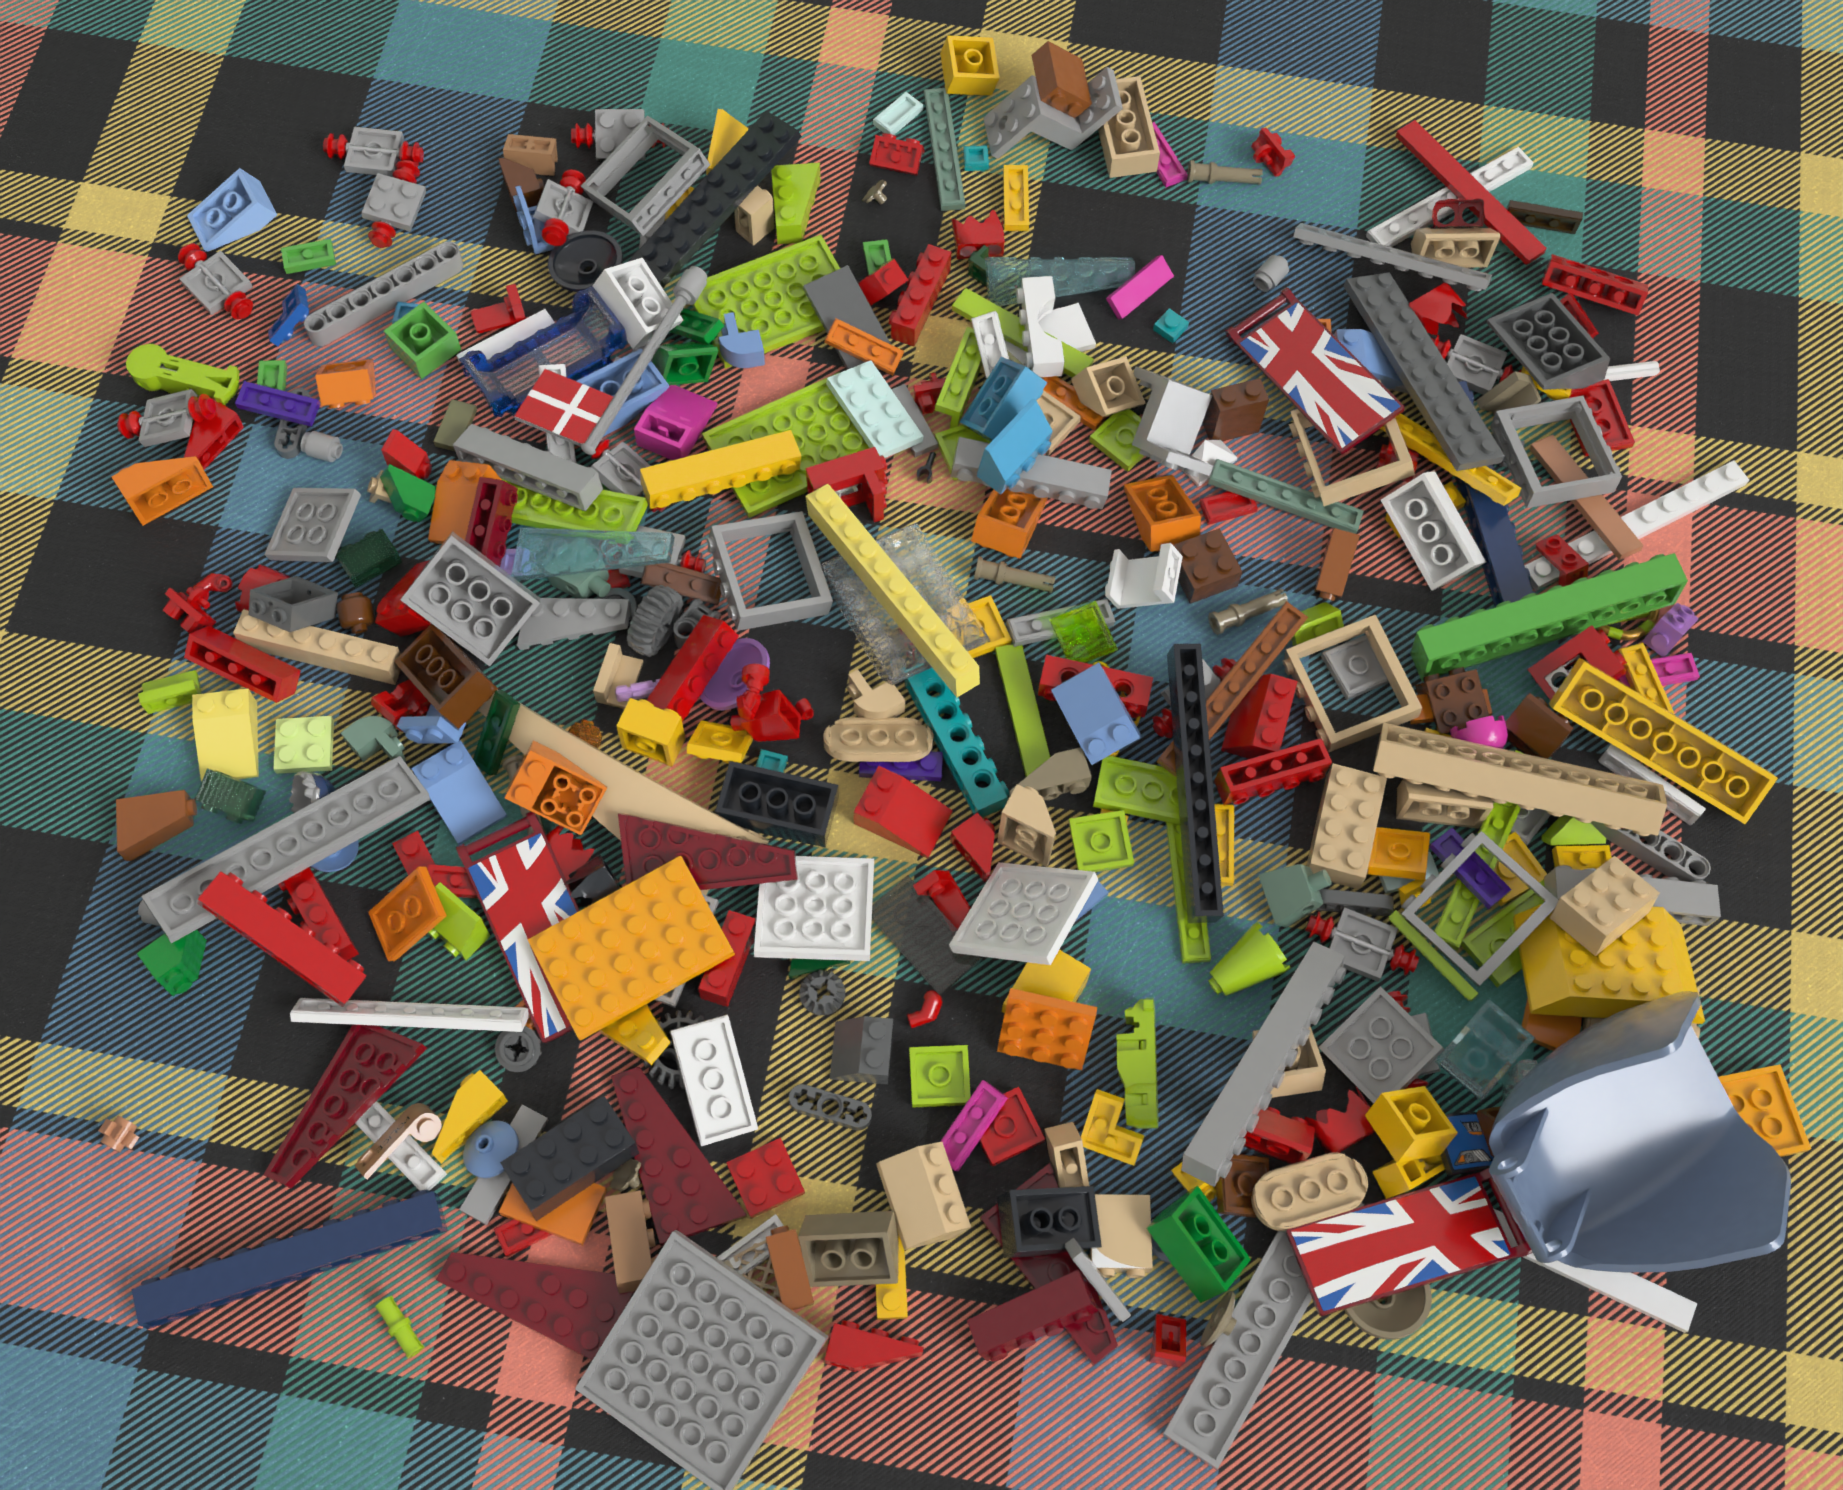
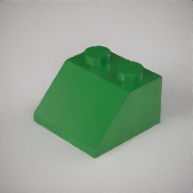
M687 342L685 344L673 345L663 344L659 346L654 354L652 363L669 385L708 382L718 354V348L702 342Z
M197 929L173 943L163 934L139 951L137 955L155 980L174 997L176 994L187 991L192 986V983L198 979L207 940Z

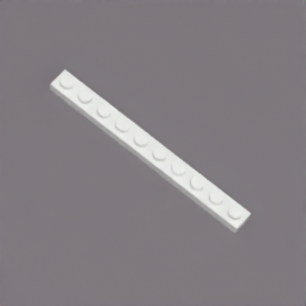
M1732 461L1621 518L1636 537L1640 539L1745 486L1749 479L1737 463ZM1595 530L1568 543L1589 564L1613 553ZM1544 556L1524 565L1525 568L1529 569L1530 584L1535 591L1559 580L1560 571Z

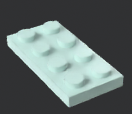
M871 360L827 378L826 385L869 448L876 447L879 456L889 457L923 441V434Z

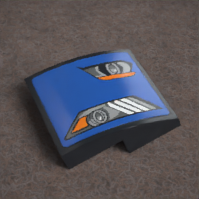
M1477 1112L1445 1114L1458 1132L1440 1155L1447 1177L1465 1173L1471 1175L1490 1168L1494 1157L1491 1156L1477 1118Z

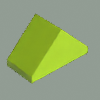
M1568 815L1559 817L1542 835V841L1549 845L1606 844V838L1591 823L1580 822L1575 817Z

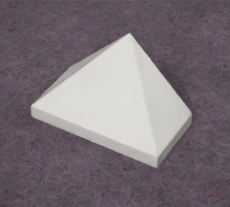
M1205 440L1192 455L1214 466L1216 459L1231 464L1237 461V456L1221 440ZM1185 473L1197 487L1204 484L1210 478V476L1202 473L1198 477Z

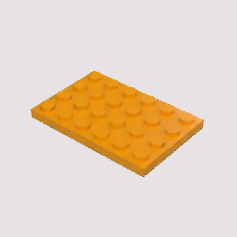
M681 856L528 939L580 1041L735 955Z

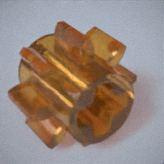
M582 719L581 723L575 722V725H572L568 731L596 748L600 746L602 741L600 728L595 727L593 721Z

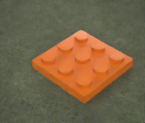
M1010 988L997 1052L1033 1059L1038 1062L1060 1065L1069 1069L1082 1070L1096 1018L1097 1007Z

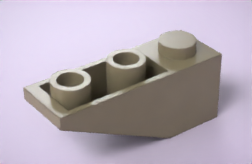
M1080 747L1055 753L1018 785L1034 788L1038 791L1039 795L1043 796L1044 800L1055 799L1060 794L1067 792L1077 794L1085 791L1089 787L1091 774L1083 749ZM1015 787L1010 790L1008 800L1011 794L1013 793Z

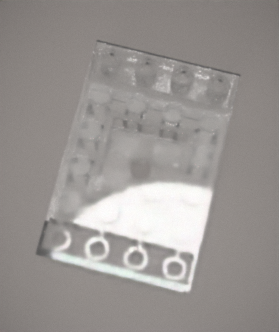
M917 523L875 540L967 652L990 642L989 636ZM841 555L821 563L836 604L883 681L894 685L932 668Z

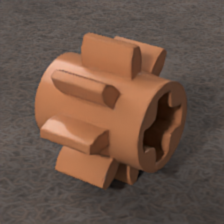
M119 1115L114 1122L106 1119L98 1130L104 1135L100 1142L119 1153L124 1147L132 1149L139 1139L134 1134L137 1126Z

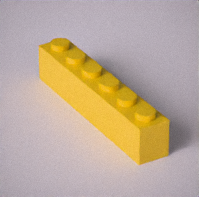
M788 430L640 469V481L650 509L656 507L664 508L671 503L683 500L690 501L698 496L716 494L721 490L732 487L739 488L747 483L758 480L766 481L773 476L781 474H792L796 470H800L801 453L792 431Z

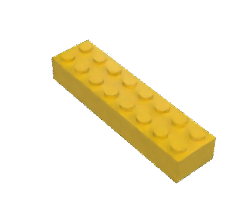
M1581 658L1577 660L1549 702V705L1554 710L1744 824L1747 823L1778 779L1768 770Z

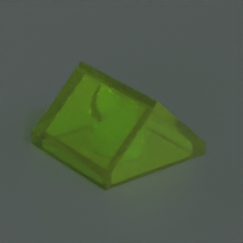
M1096 600L1082 602L1049 619L1063 652L1069 660L1086 663L1118 650Z

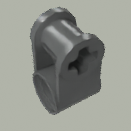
M699 598L694 600L673 626L674 641L678 649H681L689 637L682 636L681 634L685 632L691 633L703 615L720 619L721 613L710 610L703 605V601Z

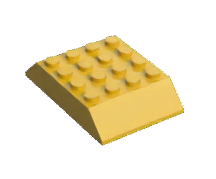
M1542 904L1514 915L1515 932ZM1652 907L1646 916L1596 956L1550 919L1553 911L1518 946L1531 1014L1608 1018L1620 1011L1681 991L1698 993L1682 926L1663 907ZM1700 1006L1692 1021L1694 1024H1703L1705 1022L1702 1006Z

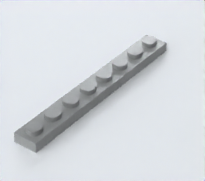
M1303 223L1296 227L1293 236L1300 239L1299 242L1306 245L1316 243L1323 245V249L1336 252L1337 249L1346 251V254L1350 257H1368L1375 264L1384 265L1386 262L1393 264L1395 269L1401 271H1409L1411 269L1419 271L1418 274L1423 277L1443 278L1442 281L1448 284L1456 285L1457 282L1466 284L1468 289L1474 291L1486 290L1492 278L1491 274Z

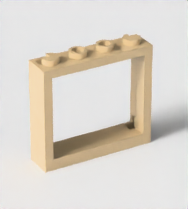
M1298 409L1290 411L1293 423L1289 424L1293 437H1299L1300 442L1296 443L1300 457L1305 456L1307 462L1303 463L1307 477L1313 476L1315 482L1311 484L1315 498H1321L1323 506L1415 475L1412 459L1397 421L1394 418L1385 424L1384 427L1398 460L1397 462L1325 486L1305 432V428L1313 425Z
M1376 614L1286 649L1284 660H1282L1287 675H1292L1293 679L1298 681L1295 693L1299 699L1303 698L1306 704L1304 708L1306 716L1310 722L1314 721L1318 729L1316 730V736L1318 739L1322 738L1328 752L1380 733L1383 723L1398 726L1418 718L1421 713L1422 706ZM1365 633L1401 708L1335 733L1300 658Z

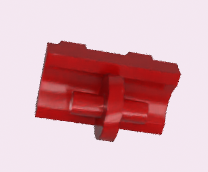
M1267 127L1261 128L1259 137L1251 145L1255 151L1253 159L1256 163L1264 162L1272 174L1277 177L1282 174L1285 167L1292 164L1295 155L1291 150H1284L1281 146L1282 138L1277 133L1271 134Z
M935 372L929 374V381L913 386V399L922 414H929L935 411V404L946 378L937 379Z
M189 587L186 590L189 597L183 592L177 593L172 588L167 590L165 595L170 600L165 605L163 611L176 620H179L183 613L186 612L188 616L181 623V627L188 633L200 630L204 626L213 627L217 622L201 608V606L204 609L210 607V603L207 601L209 592L204 587L195 590Z

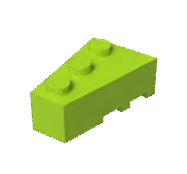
M820 163L776 165L771 170L777 244L799 243L803 241L809 221V214L814 205L816 191L821 182Z

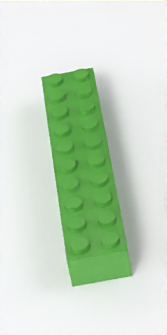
M1675 553L1666 556L1659 554L1652 557L1649 561L1640 564L1639 562H1632L1617 571L1606 570L1591 579L1584 577L1568 586H1554L1542 594L1531 593L1519 601L1512 603L1511 601H1505L1498 604L1495 608L1486 611L1485 609H1479L1472 612L1470 616L1463 618L1452 617L1437 626L1432 624L1426 625L1417 631L1410 655L1421 681H1424L1423 677L1437 673H1439V676L1445 675L1453 669L1468 668L1579 634L1591 625L1594 628H1598L1673 605L1678 600L1688 579Z

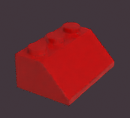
M1274 674L1262 675L1231 713L1221 751L1248 759L1279 751L1298 681Z
M1267 1107L1265 1111L1262 1109L1257 1115L1259 1120L1252 1133L1247 1131L1244 1136L1246 1139L1244 1147L1284 1162L1295 1164L1305 1161L1310 1156L1313 1148L1315 1127L1309 1126L1308 1121L1302 1118L1291 1117L1290 1119L1280 1115V1111Z

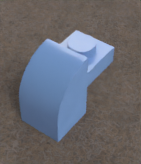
M734 312L724 314L725 324L721 329L722 336L719 337L720 353L723 359L730 365L738 368H752L765 365L764 349L759 330L738 333Z

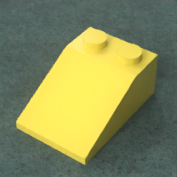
M239 689L192 695L193 727L202 784L259 777L257 701L250 690Z

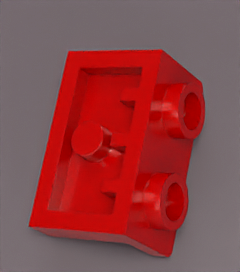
M883 133L882 136L875 135L869 162L870 166L917 176L921 156L924 155V147L920 144V141L906 138V141L897 140L895 135Z

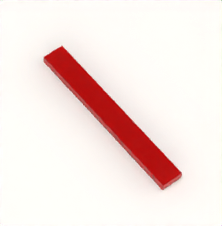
M1416 120L1397 131L1395 137L1458 199L1473 200L1479 198L1484 200L1485 219L1483 223L1488 228L1499 232L1500 240L1526 266L1545 253L1547 248ZM1467 207L1480 218V212L1476 207Z

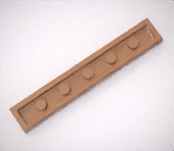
M1554 435L1531 444L1529 450L1557 484L1588 478ZM1603 495L1571 500L1618 560H1622L1642 550L1643 544Z

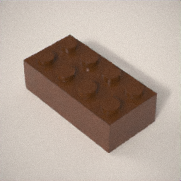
M432 623L394 661L435 709L458 729L470 720L472 715L498 690L462 649Z

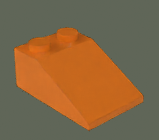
M196 456L135 463L111 476L142 526L213 487Z
M449 460L437 481L428 537L431 543L443 544L452 531L465 540L479 477L502 480L489 464Z
M1173 475L1124 484V491L1139 533L1150 552L1160 551L1161 544L1171 543L1174 545L1200 535L1201 515Z
M993 489L977 516L971 541L984 548H991L1009 557L1020 559L1029 544L1048 498H1039L1034 494L1024 492H1012L1009 489H1006L1000 495Z

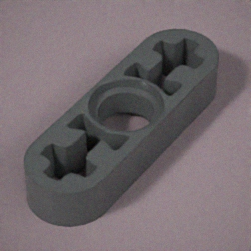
M302 388L290 391V393L310 397L309 392ZM281 419L274 445L282 458L291 459L296 457L301 451V440L306 433L307 426L299 424L295 428L287 427L289 421ZM288 435L290 436V441H291L292 445H288V442H289V437H288Z
M1330 889L1319 890L1323 900V905L1316 909L1319 911L1342 913L1345 907L1360 914L1372 916H1388L1394 912V898L1389 895Z
M805 1084L795 1086L789 1094L790 1106L797 1113L856 1131L866 1129L871 1123V1109L862 1101ZM802 1092L807 1093V1099L815 1102L816 1096H820L817 1102V1111L812 1110L814 1105L810 1102H804L803 1106H799L795 1096H801ZM827 1100H834L839 1105L838 1111L833 1115H827L822 1111V1105ZM847 1104V1111L851 1113H856L858 1109L863 1110V1116L866 1119H860L859 1123L854 1122V1116L846 1113L845 1119H841L844 1111L843 1105Z

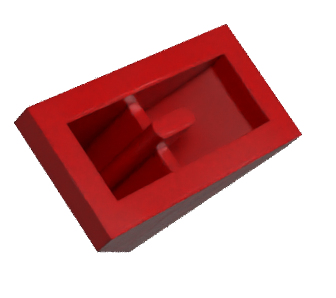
M1156 1314L1149 1362L1180 1368L1186 1361V1319Z

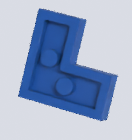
M296 284L283 300V313L268 330L269 341L277 347L283 340L286 342L290 339L295 325L298 322L302 323L309 314L306 289L299 284Z

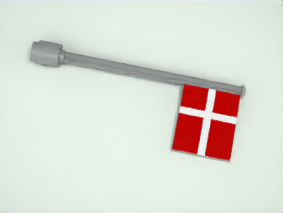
M691 266L684 271L673 288L676 299L615 396L544 369L514 415L515 420L581 446L583 452L588 455L595 454V449L684 306L695 304L707 285V274L696 266Z

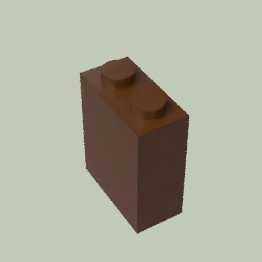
M1261 378L1211 390L1210 395H1212L1203 419V426L1209 440L1226 441L1259 432L1269 402V397Z

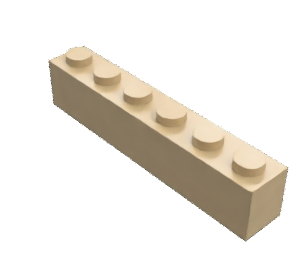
M244 609L233 632L238 640L267 654L393 685L396 684L401 671L394 662L401 655L398 647L313 626L288 632L249 616V611Z

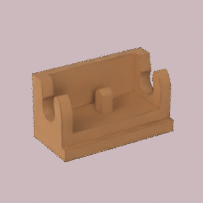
M508 134L503 148L504 158L533 169L535 174L555 175V162L557 163L558 161L556 139Z

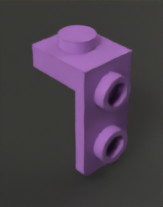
M1676 603L1659 620L1642 642L1660 656L1665 657L1681 637L1697 622L1698 617L1694 615V612L1689 607Z

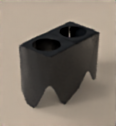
M601 855L570 873L569 877L571 879L564 883L566 885L584 878L570 896L572 898L580 897L582 907H588L622 888V885Z

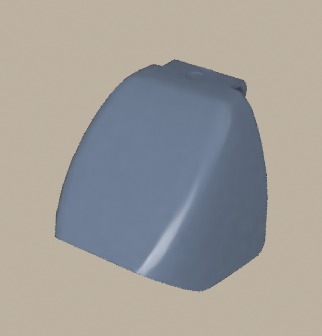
M1681 991L1620 1011L1586 1028L1538 1063L1515 1085L1503 1102L1493 1124L1489 1139V1145L1494 1155L1489 1173L1538 1262L1551 1263L1559 1261L1575 1268L1607 1272H1672L1704 1268L1765 1255L1775 1251L1784 1243L1791 1189L1790 1171L1775 1149L1755 1133L1737 1113L1695 1034L1691 1023L1701 1006V1000L1697 992Z

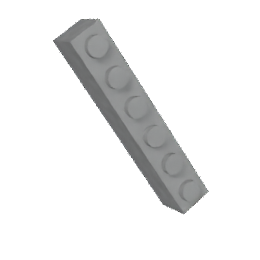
M471 424L453 444L459 461L489 464L501 479L584 511L587 510L603 490L599 474L593 468L584 467L570 459L555 456L549 451L539 450L528 443L518 442L507 435L502 436L485 427L481 428Z
M959 437L950 477L958 478L961 481L978 482L990 487L976 476L984 449L990 443ZM1039 454L1035 458L1036 462L1028 472L1023 471L1019 475L1020 479L1012 489H1009L1012 492L1034 494L1039 498L1047 497L1060 500L1063 503L1085 505L1090 509H1103L1108 497L1112 470Z
M1567 865L1557 866L1544 877L1545 888L1559 900L1597 869L1576 870ZM1648 874L1639 875L1660 892L1652 907H1663L1679 923L1708 926L1721 917L1718 885L1706 884L1703 880L1685 882L1679 881L1676 877L1658 879Z

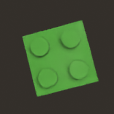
M422 302L384 330L390 349L421 379L461 351L456 332L425 302Z

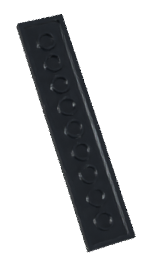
M766 110L628 262L643 258L661 287L664 288L802 137L799 131Z

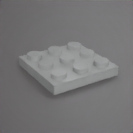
M293 488L264 555L270 560L333 562L361 494L356 489Z
M1381 986L1318 1047L1373 1103H1375L1381 1093L1405 1089L1445 1050Z

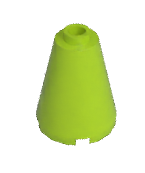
M1256 922L1209 972L1211 979L1208 980V983L1217 995L1222 992L1224 996H1228L1290 970V965L1282 964L1287 959L1270 934L1263 935L1259 931L1263 927L1260 923Z

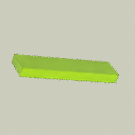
M1397 910L1389 916V921L1468 1001L1472 1002L1479 993Z

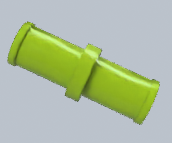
M393 1296L383 1299L375 1306L389 1327L387 1332L391 1337L396 1338L407 1359L417 1355L425 1348L411 1328V1320L409 1317H404Z

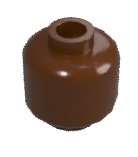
M360 592L343 595L341 597L342 600L337 603L336 607L340 626L343 629L351 630L352 634L368 631L367 627L375 621L371 599L363 596V593Z

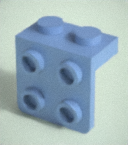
M516 186L517 195L513 196V200L517 209L519 223L523 230H525L523 234L527 246L532 245L535 254L553 250L555 246L546 243L542 238V230L545 223L533 217L537 206L528 208L521 186Z
M431 704L426 716L401 717L397 727L406 734L405 736L409 740L418 744L458 743L467 722L458 729Z

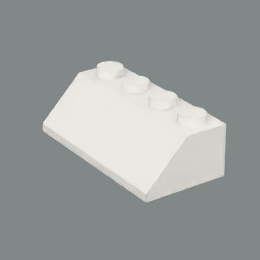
M1435 471L1421 474L1381 499L1382 504L1431 591L1486 563Z

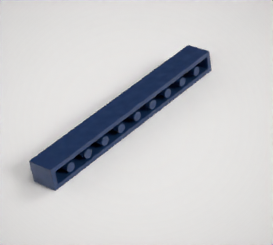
M1460 381L1459 384L1473 404L1474 395L1472 390H1469L1466 381ZM1495 464L1488 465L1487 467L1494 471ZM1454 476L1459 493L1466 501L1464 509L1474 541L1486 560V563L1482 564V568L1494 607L1502 602L1511 601L1512 603L1521 600L1528 594L1536 593L1532 591L1530 585L1529 569L1524 566L1523 550L1521 545H1518L1515 537L1516 528L1514 523L1510 521L1508 504L1503 506L1500 503L1494 502L1489 496Z
M421 1190L411 1195L412 1198L401 1202L399 1199H394L383 1203L382 1208L373 1211L370 1209L356 1211L352 1214V1218L343 1221L341 1219L328 1220L322 1224L323 1227L312 1231L310 1228L295 1231L292 1234L293 1237L284 1240L274 1238L263 1242L262 1247L253 1250L251 1248L236 1250L232 1253V1257L226 1259H208L202 1262L201 1267L192 1270L189 1267L173 1271L171 1273L172 1276L161 1280L159 1277L144 1280L141 1282V1286L131 1289L138 1325L151 1329L447 1232L448 1229L440 1198L434 1191Z

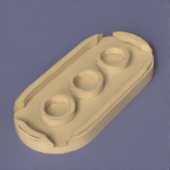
M842 718L835 721V725L831 727L829 725L823 735L824 748L827 753L838 760L849 762H911L924 758L933 748L932 730L928 726L927 728L923 726L921 721L913 718Z
M1328 1153L1264 1174L1253 1188L1252 1207L1256 1216L1263 1224L1274 1230L1287 1231V1229L1356 1209L1365 1197L1368 1179L1363 1167L1356 1160L1346 1157L1342 1153Z

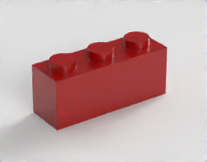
M731 910L727 913L722 931L735 955L705 971L698 988L701 999L725 1007L729 1006L756 932L755 918Z

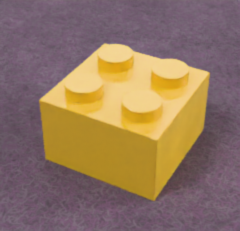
M947 35L940 52L946 94L992 96L1000 79L993 38Z
M630 698L616 726L623 749L673 767L686 739L682 718L677 712L671 709L662 710L656 708L652 703L644 699L637 701Z
M1425 1086L1381 1093L1365 1115L1397 1163L1439 1156L1458 1133Z

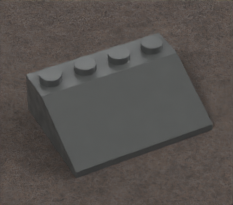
M1553 293L1487 319V324L1543 390L1583 389L1605 379L1610 361L1609 356Z

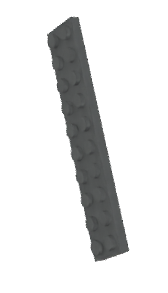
M1390 272L1346 279L1344 283L1345 290L1455 470L1461 471L1501 463L1505 455L1419 318L1408 305L1407 299Z

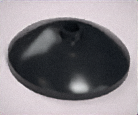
M581 231L567 236L566 242L563 245L553 248L548 259V269L553 281L561 288L571 292L594 291L592 286L604 269L623 263V254L620 245L612 236L600 231Z

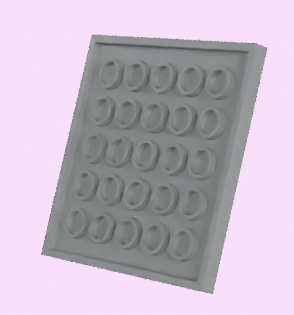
M675 1230L671 1233L575 1390L713 1490H733L829 1336L678 1230Z

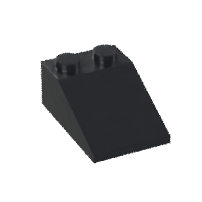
M1094 1186L1009 1190L997 1197L1004 1258L1031 1257L1068 1252L1065 1244L1072 1238L1077 1241L1083 1250L1102 1247Z

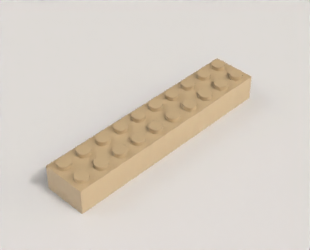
M1383 723L1375 755L1373 771L1386 778L1401 777L1412 784L1427 783L1443 791H1449L1450 789L1462 791L1464 795L1469 797H1478L1480 795L1489 797L1490 800L1496 803L1505 804L1511 802L1527 810H1534L1535 808L1546 810L1547 813L1553 816H1573L1580 822L1591 823L1595 821L1604 823L1606 827L1616 830L1626 828L1641 836H1649L1650 834L1658 836L1667 807L1662 784L1388 723Z

